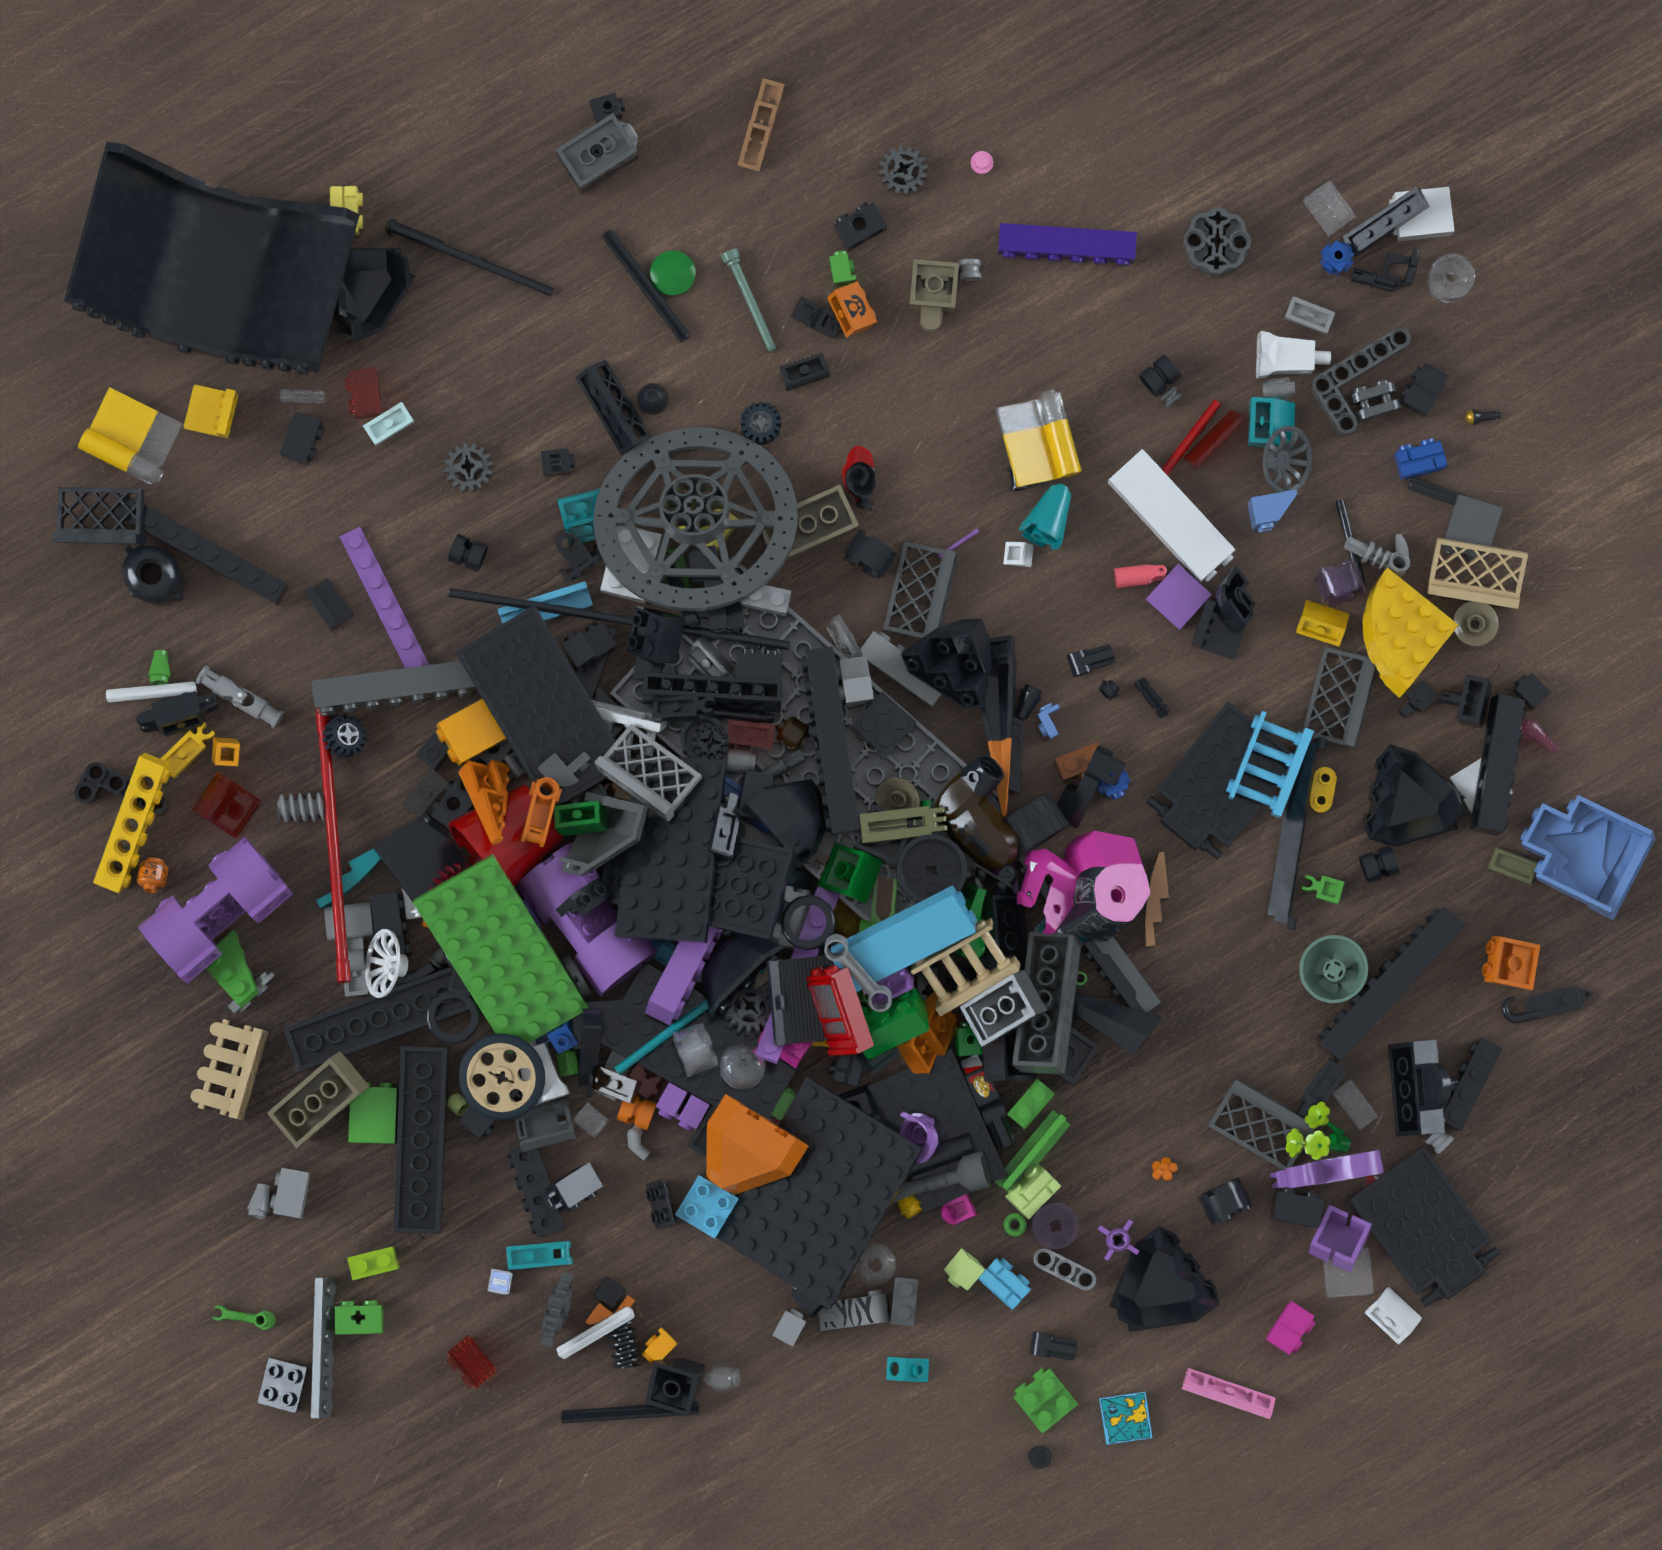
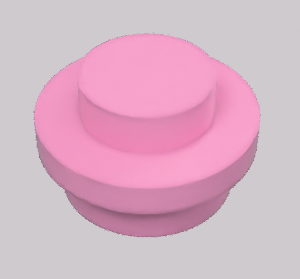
M979 151L972 156L971 167L978 174H986L993 167V158L989 153Z

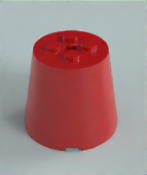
M521 785L508 792L506 814L503 817L505 826L502 830L501 836L503 840L501 843L491 844L476 809L448 823L460 848L464 846L470 857L467 860L471 866L494 854L514 888L563 842V836L555 829L554 814H552L543 848L537 843L521 842L532 795H529L530 789L526 785Z

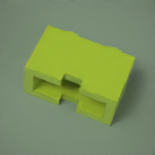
M395 1246L347 1258L352 1280L400 1269Z

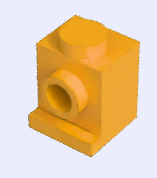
M662 1327L658 1330L660 1336L657 1337L654 1334L645 1343L648 1348L642 1353L651 1364L655 1360H662L678 1344Z

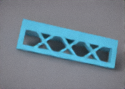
M585 581L527 599L581 609L593 607ZM509 606L498 608L502 623L527 610ZM539 611L544 621L564 616Z

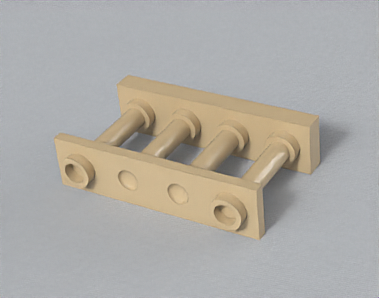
M991 918L986 921H978L975 933L911 965V973L914 975L922 971L937 994L938 1001H936L935 1009L940 1016L979 995L1008 976L1020 971V963L1015 956L1011 959L1005 958L990 935L989 931L993 928ZM980 936L998 962L997 967L990 971L985 969L969 942ZM959 948L963 950L978 974L977 978L971 982L965 980L949 955ZM940 959L958 985L957 990L952 993L945 991L930 968L931 964Z

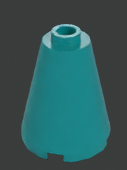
M1058 483L1049 487L1019 527V531L1023 530L1022 536L1040 547H1044L1045 544L1052 545L1050 548L1052 550L1061 547L1071 500V493L1067 486Z

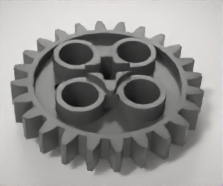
M563 1271L559 1283L555 1285L552 1294L549 1296L541 1327L544 1330L541 1338V1344L552 1347L556 1334L559 1335L560 1329L565 1324L571 1305L573 1293L571 1286L574 1274Z

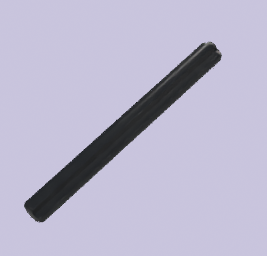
M613 230L606 231L602 235L603 240L680 342H685L691 336Z
M698 1402L694 1403L690 1415L699 1413ZM653 1405L564 1410L561 1412L562 1423L681 1416L682 1414Z

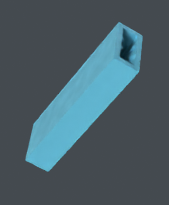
M952 885L847 938L848 951L870 977L877 982L975 933L977 918L972 910L968 911L966 908L963 894L960 891L957 892ZM841 943L831 946V952L841 953L845 949ZM833 961L835 965H838V968L843 967L839 961ZM851 976L856 992L862 990V987Z

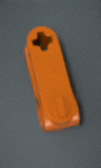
M544 777L536 779V782L532 781L529 795H532L521 842L529 841L539 844L542 848L544 847L555 802H559L562 790L559 789V785L554 779ZM540 789H548L551 795H543Z

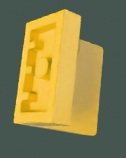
M194 385L184 428L228 439L239 396L236 390L226 389V391Z

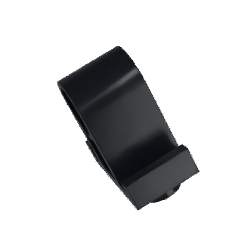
M563 529L556 534L554 538L555 546L570 566L566 571L563 568L559 569V572L566 581L569 579L575 580L582 575L583 569L588 566L593 567L601 561V555L596 544L592 546L594 551L589 553L579 537L571 530ZM566 537H572V544L569 547L562 546V541Z

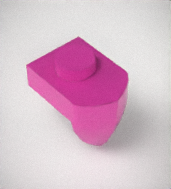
M969 1194L943 1204L941 1208L942 1219L951 1225H957L977 1216Z

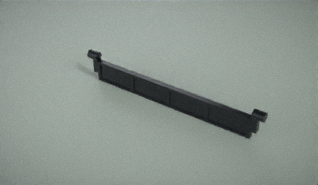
M1318 737L1317 742L1309 743L1285 805L1267 915L1275 916L1274 922L1286 923V929L1296 930L1297 919L1290 918L1317 750H1325L1327 742L1325 737Z

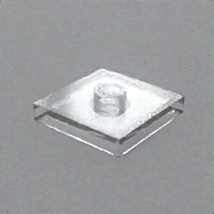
M841 615L833 617L827 626V630L839 651L847 659L861 657L863 653Z
M1369 1248L1362 1249L1351 1273L1333 1265V1260L1330 1258L1328 1262L1323 1260L1327 1298L1374 1294Z

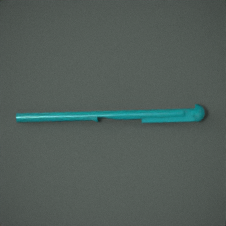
M765 967L764 969L760 970L759 972H760L761 974H763L764 971H765V969H766V967ZM707 999L615 1066L616 1072L619 1075L709 1009Z

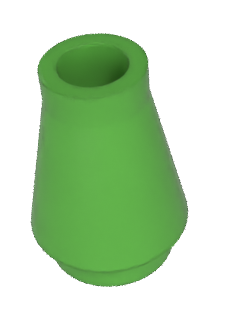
M165 650L154 651L148 674L151 684H168V680L171 679L167 657L168 652Z

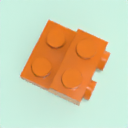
M1492 936L1491 940L1486 944V953L1489 955L1487 963L1482 967V975L1485 976L1484 982L1533 990L1540 945L1501 936Z

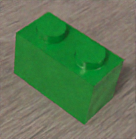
M599 800L554 806L555 829L562 836L607 831L606 808Z

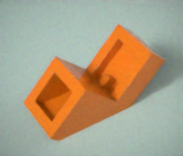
M627 1295L616 1312L626 1306L631 1308L636 1300ZM599 1303L586 1320V1323L588 1325L597 1324L614 1313Z

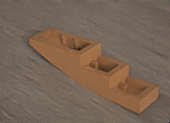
M762 79L738 166L760 172L785 84Z
M1164 852L1158 853L1149 880L1151 893L1145 902L1144 914L1145 948L1155 946L1153 924L1162 922L1160 900L1169 898Z

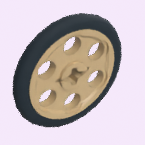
M492 1034L474 1042L464 1054L459 1068V1084L463 1096L475 1111L488 1118L510 1120L526 1114L538 1103L545 1086V1069L537 1051L525 1040L510 1034ZM511 1049L515 1051L517 1055L515 1061L509 1062L505 1059L504 1052ZM485 1052L491 1053L494 1057V1061L490 1065L484 1064L481 1057ZM519 1069H529L531 1072L530 1079H521L518 1074ZM504 1071L505 1077L508 1080L499 1082V1077L496 1076V1073L500 1074ZM477 1073L482 1074L486 1079L485 1084L482 1086L476 1085L473 1081V1077ZM519 1089L522 1092V1099L520 1101L511 1099V1090ZM490 1092L498 1093L500 1097L499 1103L491 1104L487 1098Z

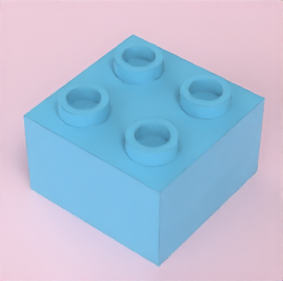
M698 1175L675 1215L711 1237L716 1238L739 1198Z

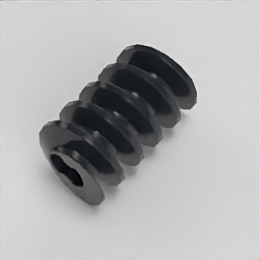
M636 1319L630 1320L614 1329V1334L608 1336V1339L616 1342L609 1346L610 1349L617 1350V1352L611 1355V1358L618 1359L617 1362L612 1364L614 1368L642 1366L635 1364V1361L639 1360L640 1356L633 1354L639 1350V1346L632 1345V1343L638 1340V1337L631 1336L632 1333L637 1331V1328L630 1327V1324L636 1322Z

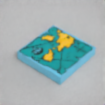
M1145 1391L1099 1398L1106 1445L1152 1438Z

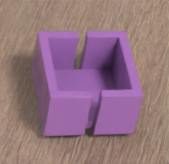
M669 1083L656 1105L660 1109L658 1114L669 1120L672 1117L680 1120L678 1125L689 1131H692L693 1128L697 1130L711 1105L691 1095L681 1115H679L678 1112L689 1093Z
M1329 1205L1320 1223V1227L1310 1244L1309 1254L1326 1262L1330 1258L1333 1260V1265L1351 1273L1367 1241L1372 1224L1352 1216L1350 1226L1348 1227L1346 1223L1349 1213Z

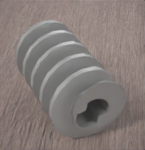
M317 792L315 799L308 793L305 800L301 793H298L297 800H294L292 794H289L288 800H285L283 794H280L277 801L278 823H280L282 817L286 823H289L291 816L294 822H298L300 816H302L304 822H307L309 815H311L313 822L317 821L319 815L322 821H325L324 799H322L319 792Z

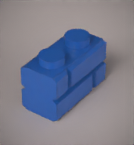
M1434 438L1421 441L1420 446L1412 447V444L1398 447L1399 451L1395 452L1394 458L1400 480L1445 470L1447 462L1441 441L1434 442Z

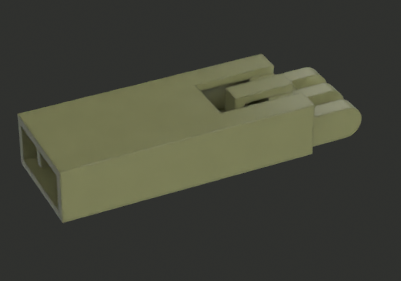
M929 806L859 814L862 844L918 838L933 832L948 831L946 825L938 826V822L947 821L946 816L937 817L936 814L946 812L945 807L929 809ZM922 816V820H913V826L923 825V827L907 828L906 818Z

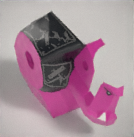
M1099 831L1088 832L1076 836L1068 844L1064 860L1047 849L1027 851L1024 860L1027 869L1021 891L1017 892V904L1032 908L1036 902L1045 875L1050 874L1054 881L1050 886L1044 908L1046 928L1042 932L1046 935L1060 932L1107 942L1135 918L1151 893L1135 839Z

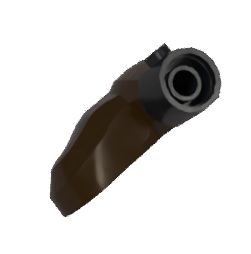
M981 754L949 781L939 794L934 808L945 807L946 812L937 814L939 817L946 816L947 821L943 822V824L948 827L947 833L950 839L964 853L986 869H1003L1015 860L1019 841L1015 831L1001 818L997 809L988 801V797L993 794L1004 778L1003 769L996 760Z

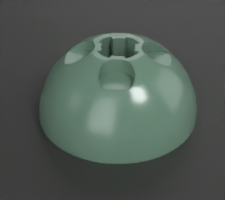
M1339 935L1324 936L1311 943L1303 953L1299 966L1300 978L1305 989L1314 998L1325 1003H1342L1355 997L1364 987L1368 977L1367 958L1361 947L1353 940Z

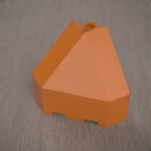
M725 1094L707 1122L706 1178L721 1189L736 1195L790 1176L807 1150L808 1145L767 1118L754 1112L740 1101Z

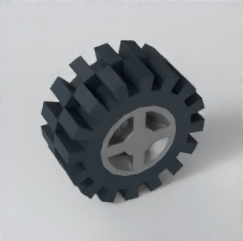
M346 714L330 721L324 727L326 729L322 733V735L326 736L322 739L323 743H328L325 746L326 750L331 748V755L337 753L336 757H343V759L352 757L360 752L367 743L364 740L368 738L367 734H363L366 731V727H360L363 723L361 720L356 722L357 717L352 716L350 718V714Z

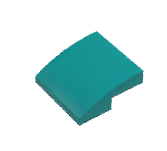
M600 488L557 499L564 528L576 534L582 543L596 539L594 532V510ZM567 537L570 546L572 544V537Z

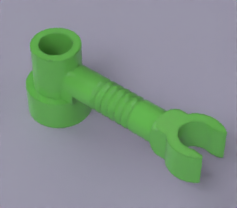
M214 1306V1308L222 1310L221 1317H212L217 1321L229 1319L254 1323L263 1330H270L276 1324V1317L270 1311L248 1314L227 1310L224 1306Z

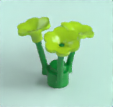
M1319 1102L1317 1105L1309 1108L1305 1122L1309 1124L1311 1129L1327 1125L1334 1133L1324 1136L1322 1131L1317 1130L1314 1134H1309L1305 1140L1299 1129L1293 1128L1286 1137V1152L1289 1153L1290 1157L1295 1158L1298 1153H1301L1302 1148L1314 1160L1327 1156L1329 1150L1338 1153H1346L1349 1150L1350 1138L1344 1135L1343 1129L1336 1127L1329 1121L1327 1116L1330 1113V1108L1324 1102Z

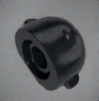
M128 545L125 548L128 555L122 564V577L132 597L151 605L162 607L170 605L175 601L181 602L185 598L182 595L185 586L183 572L177 561L169 553L155 546L141 545L134 549ZM151 566H159L162 569L160 581L152 585L146 584L143 579L146 569Z

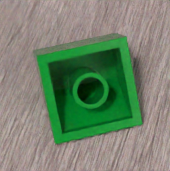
M834 843L829 855L830 859L825 865L818 886L866 904L883 861L868 853Z

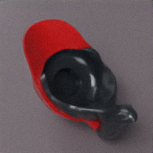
M854 446L848 454L846 464L842 467L843 485L850 494L854 495L855 505L858 508L872 511L874 502L869 497L876 487V471L873 457L867 448Z

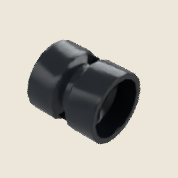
M1162 355L1153 363L1154 368L1147 367L1138 375L1144 386L1155 397H1158L1167 390L1166 384H1174L1182 377L1176 366L1165 355Z
M458 533L450 549L448 561L459 566L464 563L467 569L478 573L484 562L488 545L477 540L472 543L469 537Z
M1390 845L1378 849L1376 854L1369 852L1359 856L1360 866L1368 884L1381 880L1382 875L1390 877L1399 874L1398 863Z

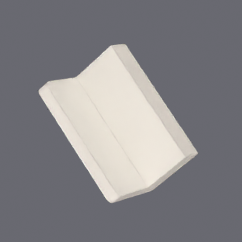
M1387 1287L1381 1296L1364 1312L1397 1344H1400L1410 1335L1422 1319L1390 1287Z

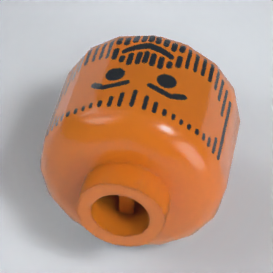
M146 858V861L141 862L139 865L137 883L143 887V891L156 893L157 890L163 889L166 886L168 866L164 864L162 859Z

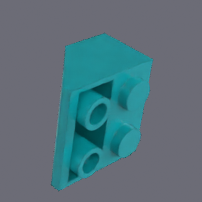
M1252 397L1249 401L1248 447H1265L1268 439L1277 429L1283 426H1294L1295 403L1276 398ZM1290 431L1285 432L1286 444L1292 437V432ZM1279 435L1272 442L1276 447L1280 445Z

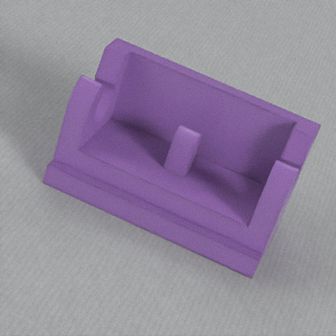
M905 967L877 981L876 984L888 987L892 992L893 999L913 989L914 977L908 967ZM876 993L873 995L872 1000L877 1004H883L888 1001V997L883 993Z

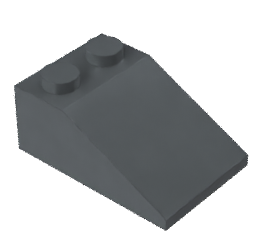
M1025 970L1008 976L959 1006L981 1047L1047 1011Z

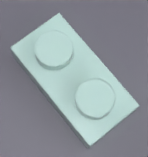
M400 402L363 425L375 446L414 423V420L403 403Z

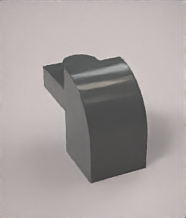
M585 750L567 765L555 752L537 769L544 777L554 779L559 786H571L580 780L575 772H583L590 765L588 760L591 756Z

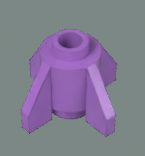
M1128 1219L1122 1229L1115 1228L1108 1231L1101 1225L1098 1227V1230L1106 1235L1105 1241L1109 1248L1104 1257L1105 1260L1108 1261L1114 1251L1120 1252L1128 1249L1134 1254H1138L1139 1250L1129 1244L1130 1237L1127 1231L1133 1223L1130 1219ZM1114 1236L1121 1237L1120 1244H1114Z

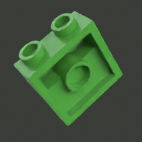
M1042 1367L1032 1375L1034 1380L1027 1385L1024 1382L1014 1390L1016 1395L1013 1398L1043 1434L1075 1408L1078 1403L1051 1369L1044 1370Z

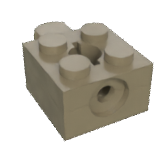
M913 259L909 309L921 310L920 325L923 330L927 332L939 330L942 324L943 312L955 313L959 263Z

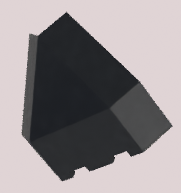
M351 248L334 311V316L339 323L336 328L340 335L356 342L383 330L416 277L409 273V258L401 255V248Z
M1390 744L1376 759L1375 769H1378L1375 782H1371L1367 799L1371 801L1368 814L1364 813L1362 822L1368 838L1397 847L1459 829L1456 822L1466 812L1462 803L1466 797L1416 752Z
M1160 1226L1135 1243L1134 1248L1139 1250L1137 1255L1131 1252L1109 1305L1117 1309L1119 1320L1128 1324L1129 1332L1193 1323L1220 1305L1216 1285L1211 1279L1206 1280L1200 1273L1199 1269L1201 1266L1190 1252L1186 1254L1178 1244L1181 1242L1178 1236Z

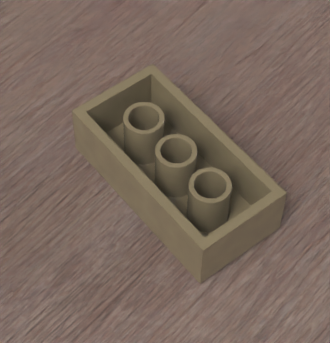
M837 485L797 503V533L793 547L785 562L859 530V524L841 485ZM765 528L761 533L766 547L770 543L774 528Z
M339 1051L324 1062L267 1114L297 1149L370 1086Z

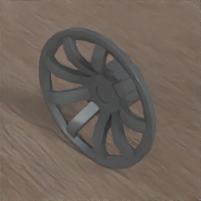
M1283 426L1277 429L1267 441L1263 454V472L1269 486L1277 493L1290 490L1298 491L1305 484L1310 474L1312 465L1311 445L1301 429L1295 426ZM1290 431L1292 432V437L1286 444L1285 432ZM1279 435L1281 441L1280 445L1276 447L1272 442ZM1299 436L1303 441L1302 445L1291 449ZM1306 450V461L1292 459V456ZM1291 464L1305 467L1302 477L1291 467ZM1268 470L1276 471V475L1273 480L1271 479ZM1288 473L1291 474L1297 481V484H1295L1293 487H1291V480L1289 478ZM1281 476L1285 482L1284 489L1277 486Z

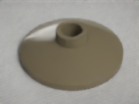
M1467 602L1458 608L1453 617V621L1458 624V627L1454 630L1456 636L1460 641L1469 646H1482L1489 643L1498 631V616L1495 610L1486 603ZM1471 621H1477L1479 624L1478 628H1472Z
M902 778L884 780L878 786L875 793L877 806L888 811L920 807L921 799L918 790L912 783Z

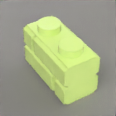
M1039 1164L1029 1167L1024 1173L1025 1177L1019 1183L1012 1184L1008 1189V1194L1005 1196L1028 1219L1061 1187Z

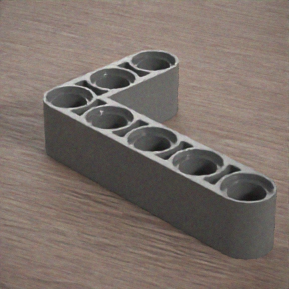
M1396 328L1321 373L1312 382L1311 392L1338 435L1342 437L1350 436L1357 427V419L1338 389L1403 351L1411 340V335L1407 329ZM1394 335H1402L1405 343L1402 345L1397 344L1394 341ZM1377 346L1383 347L1386 355H1376L1374 348ZM1355 359H1364L1366 361V367H1357L1355 364ZM1344 370L1347 378L1344 380L1338 379L1335 374L1336 371ZM1319 381L1325 382L1328 390L1324 392L1319 391L1316 383ZM1332 400L1337 401L1340 409L1337 411L1331 410L1328 402ZM1340 421H1350L1352 428L1344 430L1340 425Z

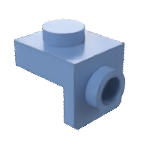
M1052 703L1039 709L1041 713L1037 715L1040 722L1037 725L1043 737H1048L1049 741L1059 735L1049 715L1058 711L1060 707L1058 704L1053 706Z

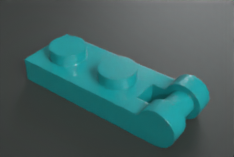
M571 1241L506 1247L508 1270L573 1264V1258L570 1257L569 1248H572ZM553 1249H560L561 1258L554 1259Z

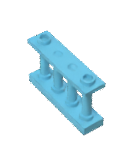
M1262 711L1260 716L1255 715L1251 724V728L1254 729L1236 778L1235 780L1230 779L1226 792H1229L1228 799L1231 800L1238 793L1266 804L1272 809L1271 815L1280 818L1314 731L1305 728L1303 732L1298 731V733L1265 721L1264 718L1267 712ZM1260 729L1293 741L1297 745L1295 753L1286 754L1256 742ZM1252 750L1286 763L1285 766L1289 767L1287 774L1280 776L1247 763ZM1247 772L1278 784L1277 787L1281 788L1278 797L1275 795L1271 797L1240 785L1243 773Z

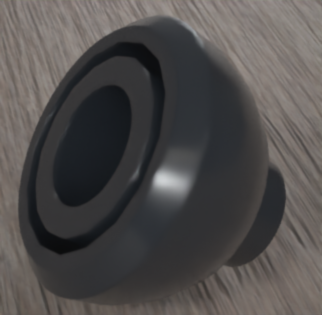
M657 383L644 385L637 395L639 408L650 415L659 414L664 411L669 402L666 389Z

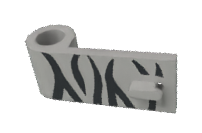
M881 1290L868 1291V1296L835 1301L831 1309L824 1307L818 1313L820 1330L825 1331L889 1322L890 1317L886 1294H882Z

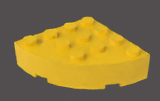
M1389 568L1384 570L1370 590L1362 622L1363 637L1368 656L1372 664H1375L1380 673L1379 676L1385 685L1399 698L1458 627L1456 622Z

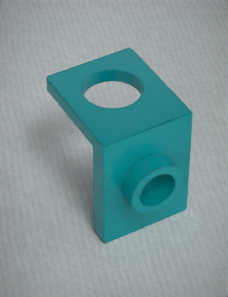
M887 1357L886 1380L928 1382L929 1359ZM895 1362L899 1366L897 1375H894L892 1371Z

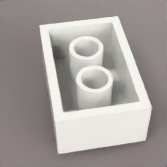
M617 526V536L624 553L635 567L641 572L646 573L650 567L626 526ZM636 528L654 560H657L656 556L659 554L662 534ZM606 566L600 589L601 593L646 604L645 600L621 585Z

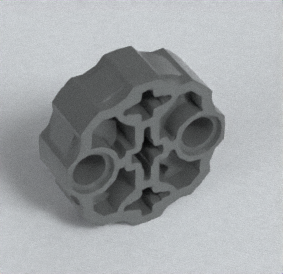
M1212 208L1210 211L1198 213L1191 220L1188 230L1183 237V250L1186 253L1189 265L1195 271H1201L1207 274L1208 277L1214 278L1238 270L1242 266L1251 245V237L1247 232L1244 220L1238 214L1234 215L1227 212L1224 208ZM1215 216H1219V220H1221L1220 225L1216 224ZM1230 224L1231 226L1226 229L1225 236H1223V229ZM1216 232L1218 242L1220 243L1217 253L1215 243H1211L1215 239ZM1196 237L1200 241V245L1193 247L1189 245L1188 239ZM1235 239H1242L1245 242V247L1239 249L1234 246L1233 241ZM1224 249H1225V257L1222 256V250H1224ZM1208 250H1210V256L1204 261L1203 258L1208 255ZM1213 261H1217V264L1221 265L1218 270L1214 269Z

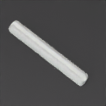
M195 682L109 689L106 690V699L108 702L180 696L185 692L196 691L197 694V684Z
M626 1306L557 1348L558 1356L566 1359L630 1321L635 1316L633 1309Z

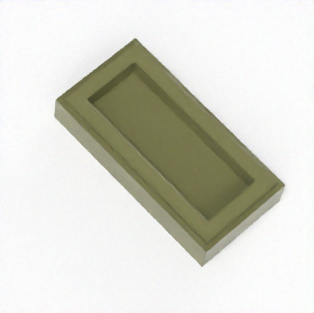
M1495 847L1487 869L1531 885L1538 863Z

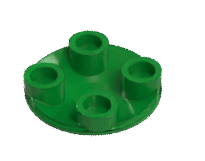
M680 251L663 252L655 258L651 265V281L654 287L663 294L671 296L684 294L695 280V266L692 260Z

